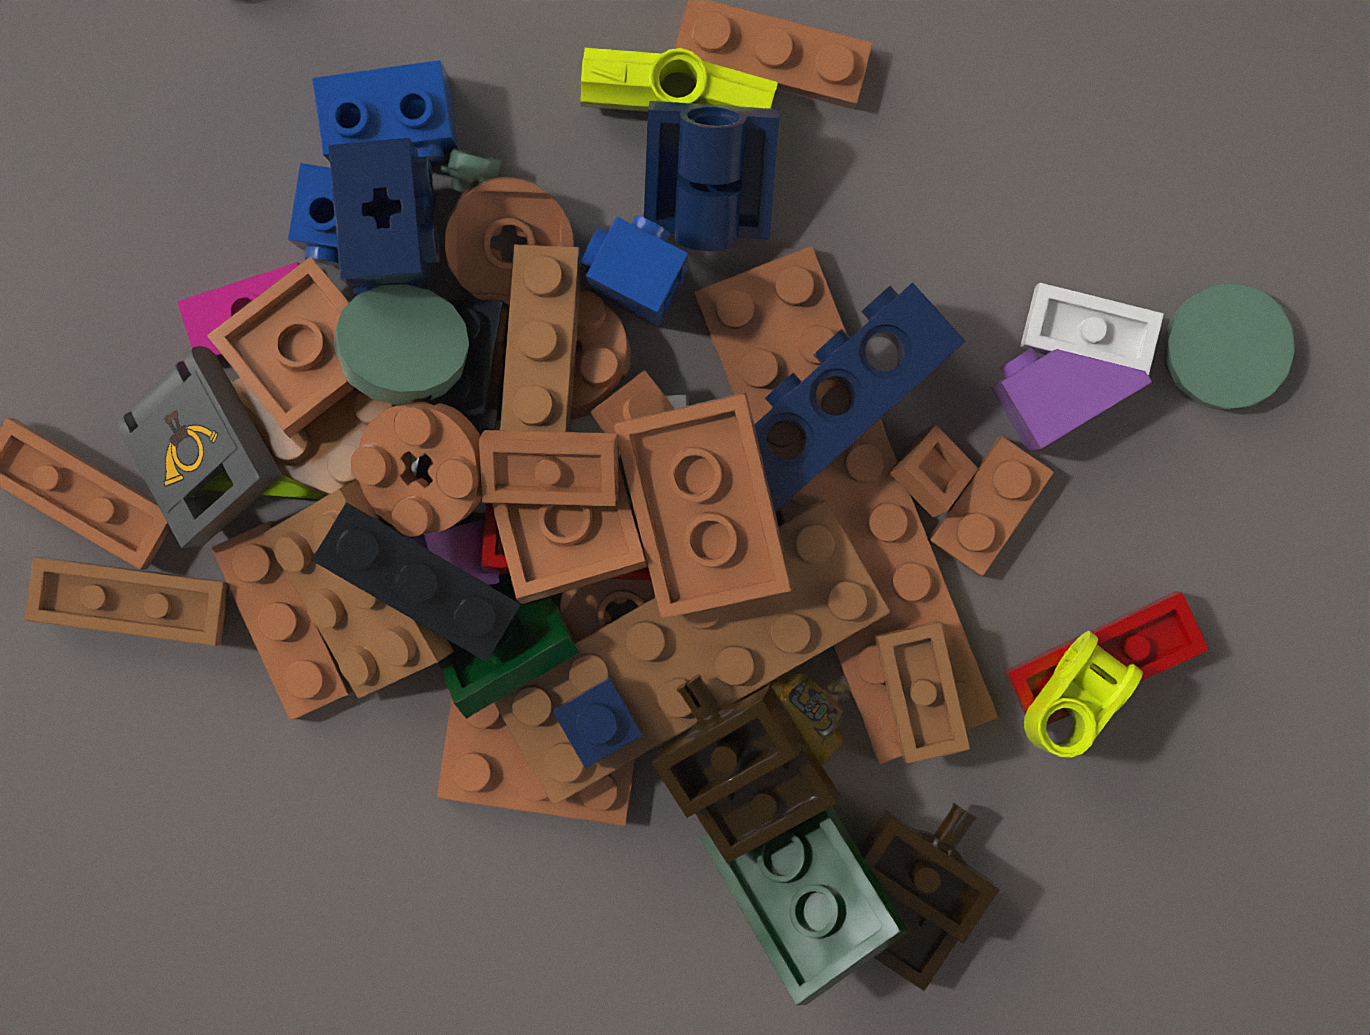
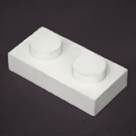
M1039 283L1034 289L1020 347L1026 349L1034 348L1035 351L1046 354L1059 349L1143 370L1149 375L1164 313Z

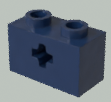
M410 138L328 145L340 280L352 289L430 282L429 264L439 263V243L435 223H425L423 198L433 197V177L429 157H419V151ZM384 200H391L398 210L401 211V213L391 215L390 228H384L373 217L374 214L383 212Z

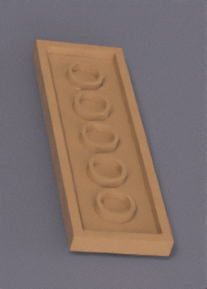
M827 500L822 501L779 526L792 582L791 591L665 619L660 617L655 597L576 642L580 651L578 654L494 702L553 806L694 726L697 719L681 694L676 690L681 684L691 680L694 676L698 674L702 676V680L719 707L725 704H732L891 613ZM611 676L640 726L643 736L585 769L556 719L553 709Z

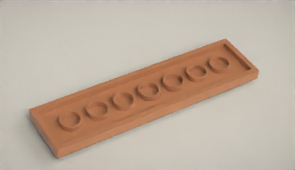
M812 245L694 291L695 300L733 395L747 392L754 424L773 408L765 399L768 394L793 372L801 381L807 378L821 365L813 354L841 329L846 333ZM824 381L818 386L816 392L817 403L827 414L842 415L846 413L850 406V392L839 381ZM881 419L876 421L778 510L783 523H786L822 501L827 500L891 612L832 646L876 759L880 764L902 756L875 635L935 621L941 622L965 729L969 730L998 718V715L911 495L890 474L898 462ZM779 423L770 428L767 435V444L770 451L776 457L793 459L802 450L803 437L795 426L788 423Z

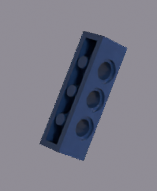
M913 282L900 294L891 285L861 311L869 320L866 325L851 338L841 329L813 354L821 365L807 378L801 381L793 372L765 397L766 401L773 408L754 425L775 512L966 342ZM877 337L886 338L896 346L899 358L893 370L879 371L868 363L865 348L870 339ZM836 380L848 388L851 403L846 413L830 415L819 407L816 400V392L822 382ZM788 423L795 426L801 432L803 447L797 457L781 459L770 451L767 444V435L770 428L774 425Z

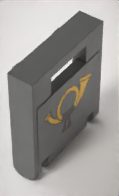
M193 347L185 355L184 361L178 362L131 408V412L126 413L117 422V429L181 548L205 545L282 476L218 358L207 347ZM225 468L234 484L219 499L215 495L193 497Z

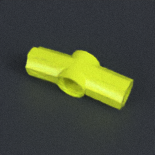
M585 47L582 60L580 103L581 107L648 112L650 101L771 108L778 82L702 61L692 51L682 48L669 49L661 54ZM671 73H685L694 80L696 87L689 95L675 98L669 96L661 88V82Z

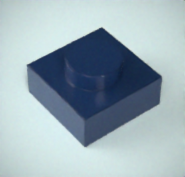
M611 676L553 709L556 719L585 769L643 736L640 726Z

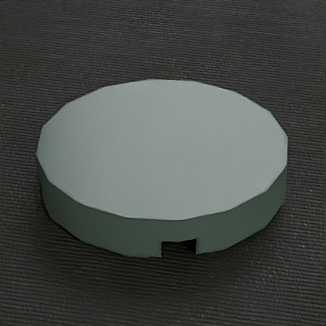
M1240 283L1213 285L1186 299L1170 318L1166 331L1168 335L1166 339L1167 350L1164 351L1165 363L1177 388L1195 403L1210 408L1226 410L1250 407L1273 395L1289 375L1295 354L1293 328L1281 305L1261 289Z
M408 284L380 285L358 294L341 312L335 329L334 346L336 356L342 365V373L352 386L372 399L394 405L414 403L415 398H425L431 395L432 400L446 394L461 378L467 359L469 340L466 324L452 304L433 291Z

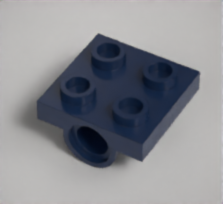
M650 101L647 122L644 218L658 224L669 233H674V238L680 245L698 251L726 250L736 245L738 238L770 240L780 109Z

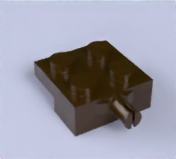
M700 674L694 676L691 680H687L676 689L683 697L697 722L689 732L664 745L652 761V765L686 818L696 814L726 863L733 861L837 804L840 796L838 790L771 685L739 703L725 704L720 707Z
M953 803L951 810L935 834L914 829L885 810L859 849L909 931L874 958L923 991H925L957 941L959 940L964 944L999 891V888L989 878L966 864L955 849L973 821L977 819L956 803Z

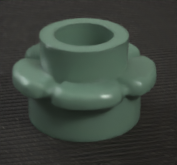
M452 148L449 164L441 165V171L452 177L451 189L464 193L486 180L498 178L502 161L478 152Z

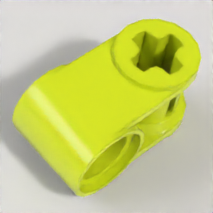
M1087 631L1083 633L1065 652L1053 676L1029 706L1024 716V730L1027 738L1035 747L1059 757L1072 758L1083 754L1091 747L1093 741L1112 715L1132 695L1142 678L1143 671L1134 664L1125 666L1098 646V637L1092 632ZM1065 708L1072 718V730L1064 741L1053 743L1046 731L1047 721L1054 711Z

